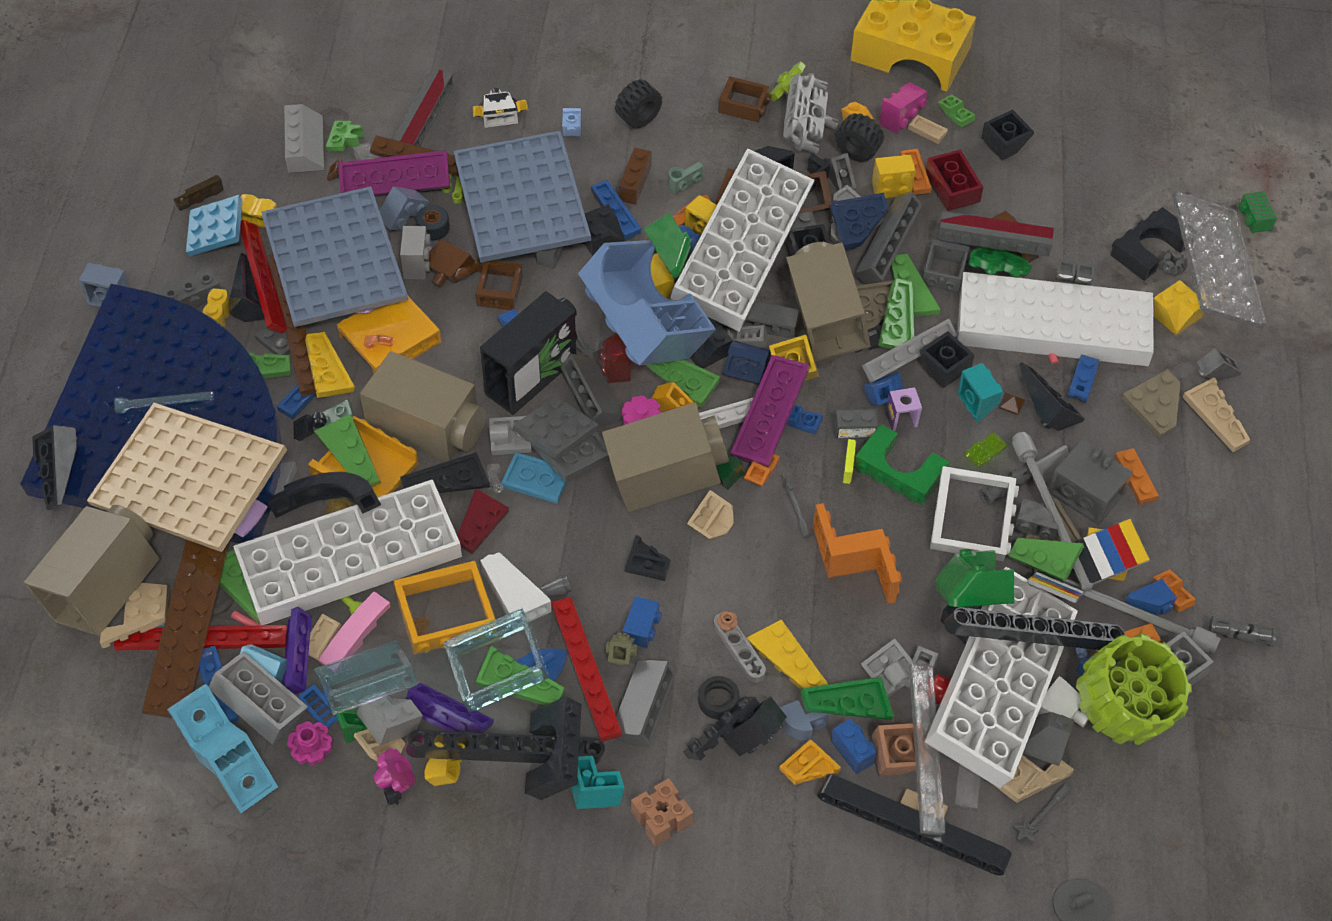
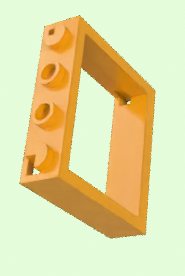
M475 561L394 580V593L414 654L427 653L433 649L447 648L453 644L467 643L472 639L486 638L488 635L496 634V620ZM473 580L486 619L418 636L405 596Z

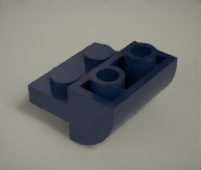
M733 340L728 350L723 375L760 385L764 371L769 363L771 351Z

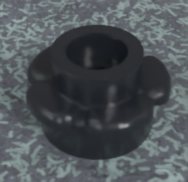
M392 785L384 788V795L388 805H398L399 800L402 799L401 792L395 791Z

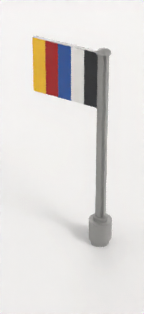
M1019 432L1013 436L1012 445L1019 461L1028 464L1045 505L1059 526L1058 534L1061 541L1082 543L1084 545L1081 554L1073 566L1081 583L1082 591H1089L1094 584L1150 562L1131 519L1071 542L1034 460L1038 452L1031 436L1026 432Z
M1034 570V575L1027 582L1074 603L1082 595H1085L1178 635L1184 631L1206 653H1215L1221 639L1215 633L1197 626L1196 630L1192 628L1191 630L1094 589L1082 591L1081 584L1070 579H1066L1063 582L1038 570Z

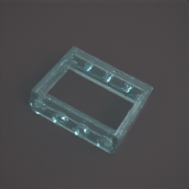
M523 608L444 642L461 700L469 713L549 678L533 629ZM524 629L536 666L470 694L459 657Z
M397 640L314 669L320 688L333 715L418 685L412 665ZM395 654L397 658L391 659L390 655ZM397 662L401 664L399 667L335 690L330 688L332 685ZM408 676L410 681L405 683L404 677ZM340 700L341 706L335 708L334 702Z

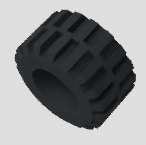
M635 80L624 87L622 92L619 93L618 99L615 102V112L630 127L635 129L641 128L652 122L658 115L663 98L646 80Z
M853 113L845 118L836 131L835 142L837 143L836 146L841 150L840 152L848 153V157L852 158V160L867 162L874 157L882 145L884 132L874 119L861 113Z

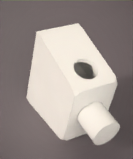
M1059 676L1046 692L1037 717L1054 712L1074 719V722L1081 727H1084L1089 721L1086 714L1080 710V694Z

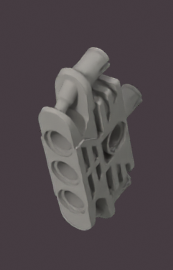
M809 73L807 76L796 74L790 82L783 136L786 139L789 137L792 139L797 151L803 149L816 155L820 149L818 148L820 145L816 142L823 138L824 126L835 130L838 126L836 122L839 121L826 115L828 99L826 89L828 83L815 78L814 73Z

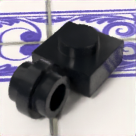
M315 412L312 416L306 414L293 422L294 439L301 441L313 434V427H324L327 423V417L324 413Z

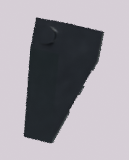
M241 253L229 298V313L233 317L245 322L262 320L265 318L247 255Z
M1023 362L1019 364L1036 413L1042 419L1041 423L1046 428L1050 429L1052 427L1060 431L1085 420L1072 404L1060 398L1062 395L1050 387L1049 383L1036 370Z
M53 425L32 436L34 461L39 463L40 470L37 473L38 477L43 479L42 493L47 510H52L62 504L78 441L76 429L72 427Z

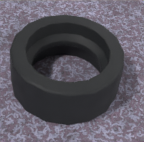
M724 676L708 678L699 689L698 705L701 711L712 719H720L719 717L727 710L732 711L739 700L737 685L731 679ZM724 689L731 694L732 700L726 706L715 707L707 702L706 695L710 690Z

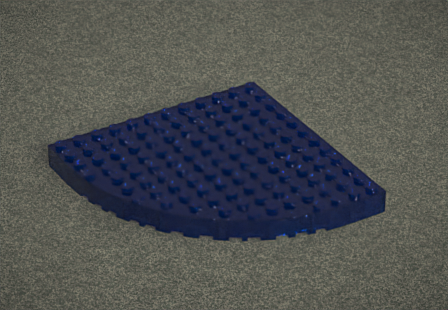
M110 284L45 428L47 429L55 425L76 429L77 448L62 503L81 508L88 506L105 512L107 511L90 505L87 500L153 403L282 444L279 420L268 386L250 354L227 329L208 315L174 298L116 284ZM32 457L20 485L28 496L44 499L42 493L43 479L39 478L37 473L40 470L39 462H35L34 457ZM281 461L256 498V500L267 506L263 516L244 537L234 533L231 537V542L241 544L261 537L271 512L268 501L277 489Z

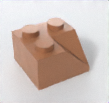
M921 723L879 725L872 733V741L877 750L876 762L879 777L902 775L929 765Z

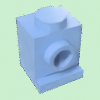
M563 108V136H581V108Z

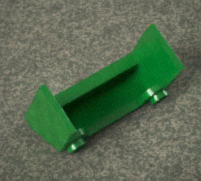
M668 213L645 227L644 231L676 283L690 257L692 240L686 231L682 233L671 213Z
M961 549L935 579V589L947 604L953 607L1014 604V570H996L995 550L972 551L971 549Z

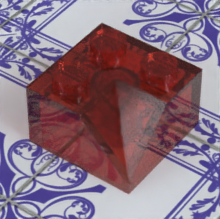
M614 333L603 341V349H600L602 374L607 377V383L630 382L631 359L626 354V345L618 333Z

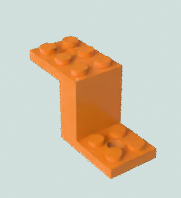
M824 503L816 504L813 530L828 578L876 569L887 604L896 603L897 594L900 593L899 584L902 583L900 571L896 570L895 555L890 552V540L888 536H885L883 529L836 537L835 528H831L830 525L831 515L829 510L826 511Z

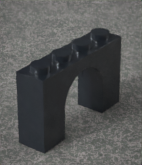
M1162 207L1158 211H1153L1146 220H1141L1134 229H1129L1122 238H1117L1112 244L1111 256L1145 281L1157 271L1160 259L1145 249L1140 242L1141 240L1157 238L1181 253L1193 244L1196 231Z
M565 696L530 714L529 733L536 736L557 735V741L548 761L542 766L526 773L525 794L543 800L577 785L581 703Z

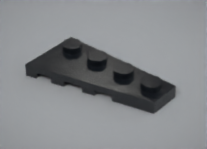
M477 452L400 477L404 489L432 479L438 493L490 488V482Z
M744 696L739 699L732 711L727 710L719 717V722L715 725L711 724L703 730L704 734L700 738H694L687 743V749L683 751L688 759L701 761L706 756L703 753L704 751L713 749L718 745L717 739L728 735L734 728L733 723L735 721L736 723L742 722L760 703L755 697Z

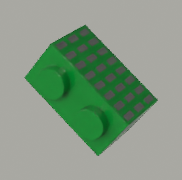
M1265 192L1243 194L1241 202H1239V211L1243 214L1245 224L1249 227L1251 233L1273 230L1277 217Z

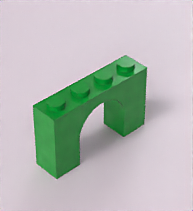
M880 424L857 453L854 468L874 478L877 482L885 484L894 492L908 497L912 502L923 506L940 483L943 466L948 467L949 461L932 452L924 464L914 472L903 473L892 469L887 464L885 458L896 445L898 433Z

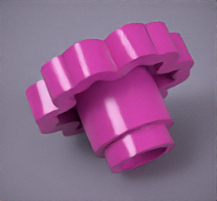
M643 395L633 397L631 402H625L622 408L624 425L662 413L660 411V404L655 399H647Z
M306 721L303 724L297 725L296 732L289 734L287 742L293 760L301 765L308 762L312 766L323 762L325 755L332 752L333 739L329 736V729L320 722L312 725L311 722Z
M389 748L378 756L377 764L380 768L374 774V781L378 787L384 789L392 785L395 791L403 793L414 785L415 776L411 772L412 766L405 756H401L397 749Z

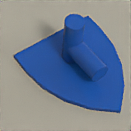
M555 648L541 649L530 652L516 662L530 667L538 675L542 674L552 681H556L565 664L566 650Z

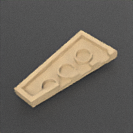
M1215 377L1185 392L1183 395L1184 400L1232 452L1249 444V436L1241 422L1235 418L1234 410L1231 405L1227 404L1225 394L1222 390H1219Z

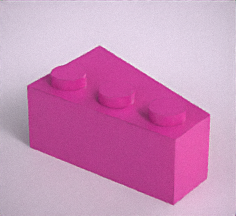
M909 82L899 89V93L893 92L890 99L884 98L879 125L897 134L907 126L911 118L914 119L921 108L923 109L928 101L926 99L927 91Z

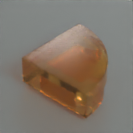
M429 616L414 619L413 622L417 635H425L429 629Z

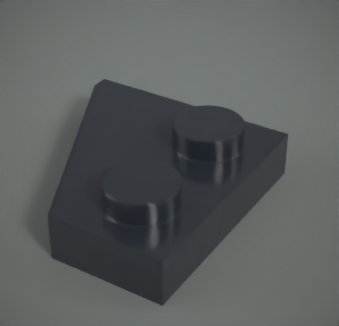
M636 535L625 566V572L665 581L671 560L665 555L660 554L652 545L648 546L645 544L642 538Z

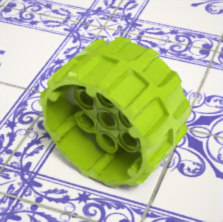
M1140 633L1133 638L1121 635L1087 659L1083 664L1084 674L1077 679L1076 688L1080 693L1081 703L1079 707L1081 712L1086 714L1093 724L1092 728L1097 733L1102 732L1108 737L1113 738L1112 742L1123 744L1126 741H1134L1136 745L1145 744L1173 727L1177 720L1186 715L1188 711V706L1186 705L1188 695L1192 693V686L1188 683L1184 662L1182 660L1179 661L1171 651V647L1165 642H1157L1152 640L1149 635ZM1119 661H1121L1116 667H1114L1113 669L1109 670V669L1112 668L1115 664H1117Z

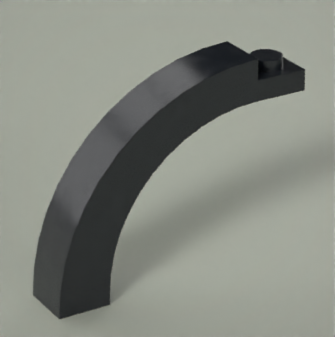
M327 472L304 477L284 485L283 491L266 499L276 518L303 505L325 499H344L353 502L359 507L362 514L381 505L370 483L361 476L348 472Z

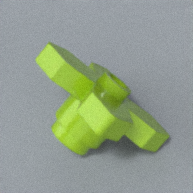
M798 62L789 72L785 71L779 76L776 81L778 85L770 93L773 102L779 99L784 92L789 94L790 82L793 76L801 74L806 66L803 62Z

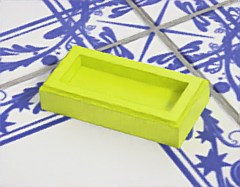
M848 439L843 478V483L846 484L851 483L856 441Z

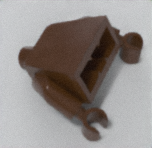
M440 239L439 243L429 251V267L436 273L431 282L440 288L446 279L457 283L477 271L482 272L484 264L480 263L479 258L476 263L469 253L451 245L450 242Z

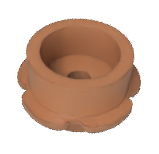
M724 611L717 618V623L722 630L731 631L738 624L737 616L733 612Z

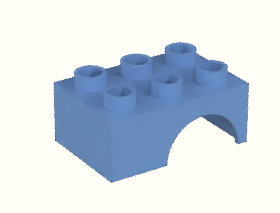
M651 240L604 243L578 274L586 285L585 292L592 301L598 303L606 315L605 321L607 326L615 333H618L626 345L627 356L639 366L689 359L716 330L693 295L689 293L680 300H670L657 290L651 276V261L656 250Z

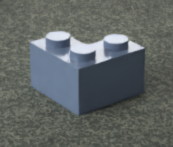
M393 186L380 209L383 223L390 230L402 231L409 217H416L418 211L428 206L430 202L416 190Z

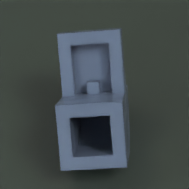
M798 700L780 707L787 716L782 722V728L793 739L810 740L812 739L813 730H820L828 724L829 714L813 712L805 714Z

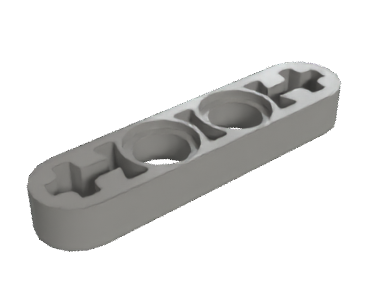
M718 613L714 618L715 631L747 679L753 683L761 682L765 678V665L738 625L731 631H724L719 627L717 618L720 617V613ZM732 635H736L739 637L740 641L737 643H731L728 640V638ZM745 651L751 657L749 659H742L739 657V654ZM752 663H753V668H754L756 671H759V670H760L759 675H757V673H752V666H751Z

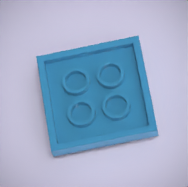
M239 195L190 210L186 253L189 256L239 242L242 198Z

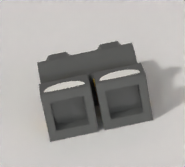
M1059 259L1055 282L1090 286L1094 279L1095 265L1078 262L1076 268V261Z

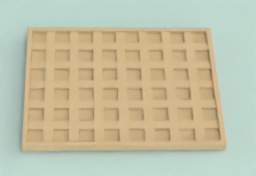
M153 403L87 501L90 505L106 511L112 505L126 507L139 515L153 528L222 552L287 449L282 444Z

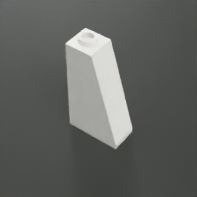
M500 552L488 555L480 560L481 571L513 629L551 612L550 599Z

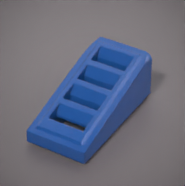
M315 684L297 697L308 706L306 712L316 723L320 722L323 726L329 728L338 721L336 709ZM315 695L316 698L308 704L306 701ZM320 701L322 704L313 710L311 707ZM324 707L328 709L320 716L317 715ZM332 713L334 716L324 723L322 719Z

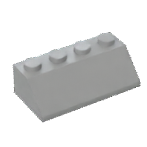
M303 104L284 105L285 160L288 173L324 170L323 116Z
M244 651L214 673L209 685L212 693L272 745L291 729L308 708L306 704Z

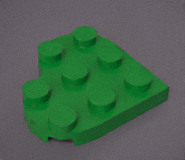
M979 247L971 252L969 258L970 266L984 268L985 272L993 275L997 271H1006L1014 278H1021V275H1028L1032 268V265H1028V260L1006 250Z

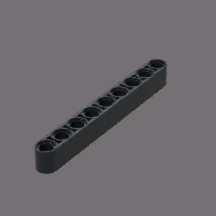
M962 607L955 609L944 621L945 629L953 635L1100 650L1117 637L1125 635L1124 630L1115 624Z
M414 730L408 736L405 749L407 754L414 758L545 764L552 755L545 748H551L554 751L557 737ZM580 738L579 757L593 756L595 765L598 764L605 752L604 743L596 738ZM412 742H419L421 746H415ZM434 743H441L444 747H437ZM457 744H464L466 748H460ZM479 745H486L488 749H482ZM501 746H508L510 750H504ZM523 747H529L532 751H526ZM589 750H594L597 754H592Z
M832 774L825 775L817 792V797L827 804L997 876L1004 875L1012 855L1010 850L999 844Z

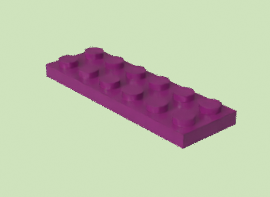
M446 150L338 163L341 193L366 187H372L374 196L388 195L393 186L416 191L451 188L448 152Z
M775 355L771 356L731 450V457L736 456L740 460L751 463L754 461L769 468L810 369L809 364Z

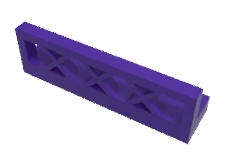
M299 607L291 609V618L288 620L287 647L285 648L287 664L282 685L294 695L306 690L312 615Z
M422 683L408 690L406 699L414 703L423 715L422 719L445 731L484 733L485 730L493 725L494 719Z

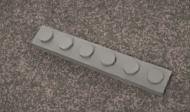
M950 319L942 321L863 364L862 367L870 383L921 356L919 353L920 349L945 332L949 331L954 337L957 336Z

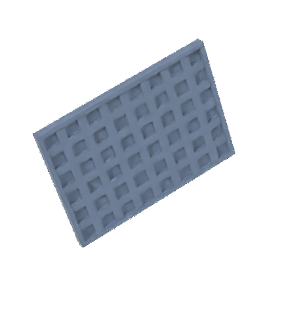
M561 131L454 151L480 263L591 241L590 231Z
M372 187L261 212L294 327L408 300V295Z

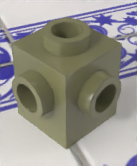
M626 633L613 635L611 641H607L606 653L609 654L608 662L616 665H629L632 657L636 658L637 645H634L635 638L630 637Z

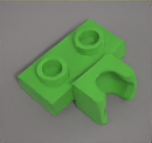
M335 121L326 145L327 151L345 152L347 145L348 147H361L358 138L364 137L362 127L360 125H353L352 121Z

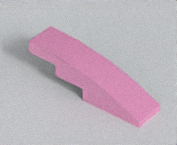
M373 592L338 631L318 659V662L335 673L363 645V639L377 626L376 621L390 608V602L376 592Z

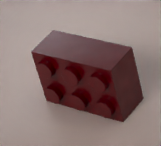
M961 149L927 159L926 173L928 179L947 211L981 202L984 187Z

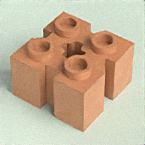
M669 778L654 786L653 794L649 795L647 792H644L631 800V812L640 825L645 823V833L654 846L669 839L670 831L673 829L679 833L693 824L692 810L684 799L678 801L679 792Z

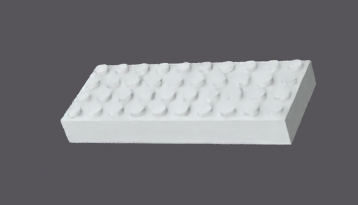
M747 148L679 276L670 299L680 300L691 293L706 316L740 332L810 192L814 180Z
M963 272L960 285L957 339L964 346L1043 355L1054 353L1056 356L1080 359L1082 354L1105 362L1149 366L1153 355V293Z
M433 479L378 497L381 505L362 514L357 505L233 546L260 624L266 625L291 616V609L295 607L306 611L462 557L460 542Z
M1014 572V604L983 605L981 610L1075 620L1078 612L1047 591L1027 583L1028 580ZM969 636L925 743L995 786L1003 787L1014 777L1064 646Z

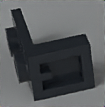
M813 153L808 159L807 170L812 174L825 171L828 179L830 165ZM813 179L814 182L810 189V192L814 191L816 188L815 179Z

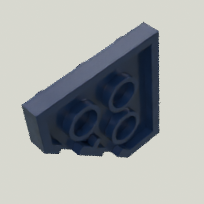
M884 193L830 202L832 217L840 243H843L844 249L860 247L888 212Z

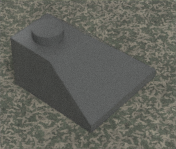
M1054 712L1037 717L1023 754L1059 766L1074 719Z

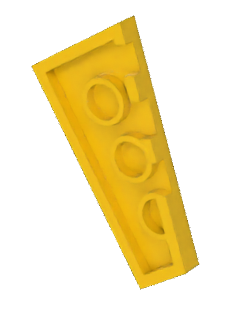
M325 332L307 334L305 342L317 398L354 392L355 386Z
M782 619L746 638L751 646L759 651L758 654L772 662L774 667L780 673L783 672L787 675L789 680L800 690L808 687L828 685Z

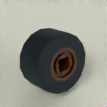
M436 205L425 206L416 214V226H426V232L430 234V241L440 240L448 234L450 228L449 216L444 208Z

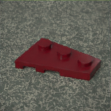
M475 489L457 535L461 548L473 554L508 514L509 507L482 491Z

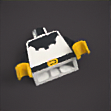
M493 88L490 94L484 95V101L480 102L478 106H473V117H484L485 128L518 124L517 112L528 110L526 100L517 101L511 97L509 92H501L499 88Z

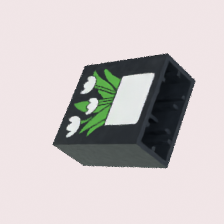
M545 291L480 346L485 395L512 415L516 414L563 372L561 365L571 354L577 355L576 341L578 335L575 325L577 311L568 299L562 297L558 300Z

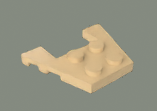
M141 583L125 603L124 624L106 627L102 631L100 636L102 648L109 647L111 642L118 639L120 641L126 640L130 634L137 631L143 633L165 623L169 604L168 586Z
M1022 755L1013 779L1003 787L997 788L1018 803L1071 776L1074 769L1061 760L1059 766L1051 764L1046 771H1043Z

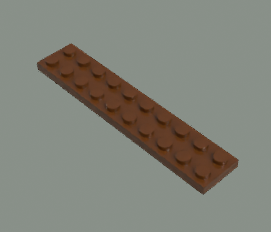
M186 539L142 709L143 714L172 718L167 709L194 692L231 539L222 552Z

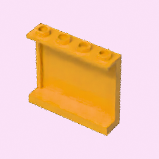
M409 296L408 300L376 307L369 313H356L337 324L339 337L342 338L344 336L372 367L373 375L390 351L414 359L441 343L440 330Z
M353 416L381 481L380 484L372 487L377 498L393 493L401 484L400 477L410 474L419 464L417 452L414 448L400 443L397 438H391L381 429L369 425L366 420ZM330 450L319 462L312 459L308 464L310 476L327 472H347Z

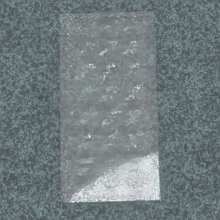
M1176 191L1172 198L1200 310L1263 328L1267 323L1236 210Z

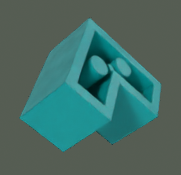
M593 756L579 757L577 785L571 787L576 808L620 806L625 789L620 772H598Z

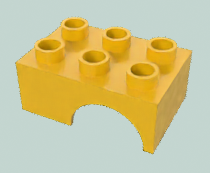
M871 0L854 29L850 60L887 73L890 72L892 65L900 60H916L930 67L940 80L941 90L948 92L971 48L976 17L965 14L960 9H949L934 4L930 0Z

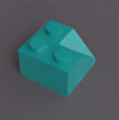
M983 363L962 371L957 392L960 400L978 423L1000 404L1003 394L1001 385L994 380L991 371L986 369Z

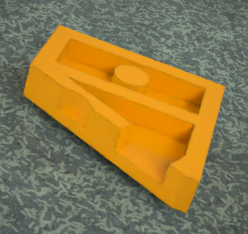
M810 739L781 764L779 770L796 785L825 777L826 774H837L840 772L841 767Z

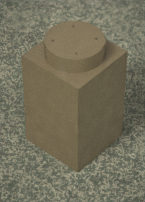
M826 242L811 243L798 250L794 256L786 257L795 297L815 362L871 347L865 312L843 243L834 245Z
M393 351L388 353L360 393L364 418L369 425L381 429L391 438H397L400 443L406 446H410L445 462L452 460L459 449L465 452L471 450L479 439L485 424L486 410L476 402L475 384Z
M696 402L602 432L614 476L628 512L719 484L721 482L716 466L729 462L715 415L701 419Z
M112 505L105 512L86 506L23 583L54 622L100 636L131 594L159 561V557L148 543L153 537L152 529L139 515L126 507Z

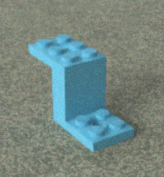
M206 684L167 709L199 762L217 776L240 813L278 788L247 734L228 720ZM197 710H203L202 719L194 721V713ZM252 776V783L247 787H243L244 778Z

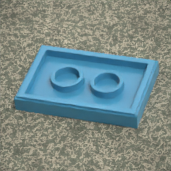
M515 452L501 482L502 488L558 504L567 485V482L546 461Z

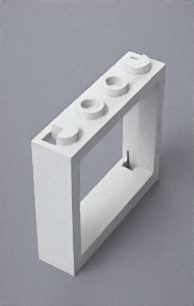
M943 466L930 549L951 553H959L961 549H971L972 551L995 550L996 560L1004 561L1006 554L1009 555L1011 550L1008 536H1012L1014 524L1010 523L1011 516L1015 517L1016 505L1013 504V499L1017 498L1019 486H1016V478ZM949 479L1008 488L1000 548L941 538Z

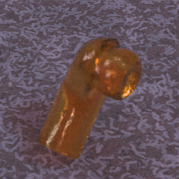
M367 335L364 338V347L372 349L374 348V343L391 347L394 339L385 335Z

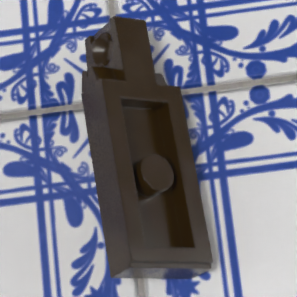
M215 175L186 189V193L173 199L176 207L181 211L195 203L202 202L210 196L219 194L224 190L222 180L219 175Z

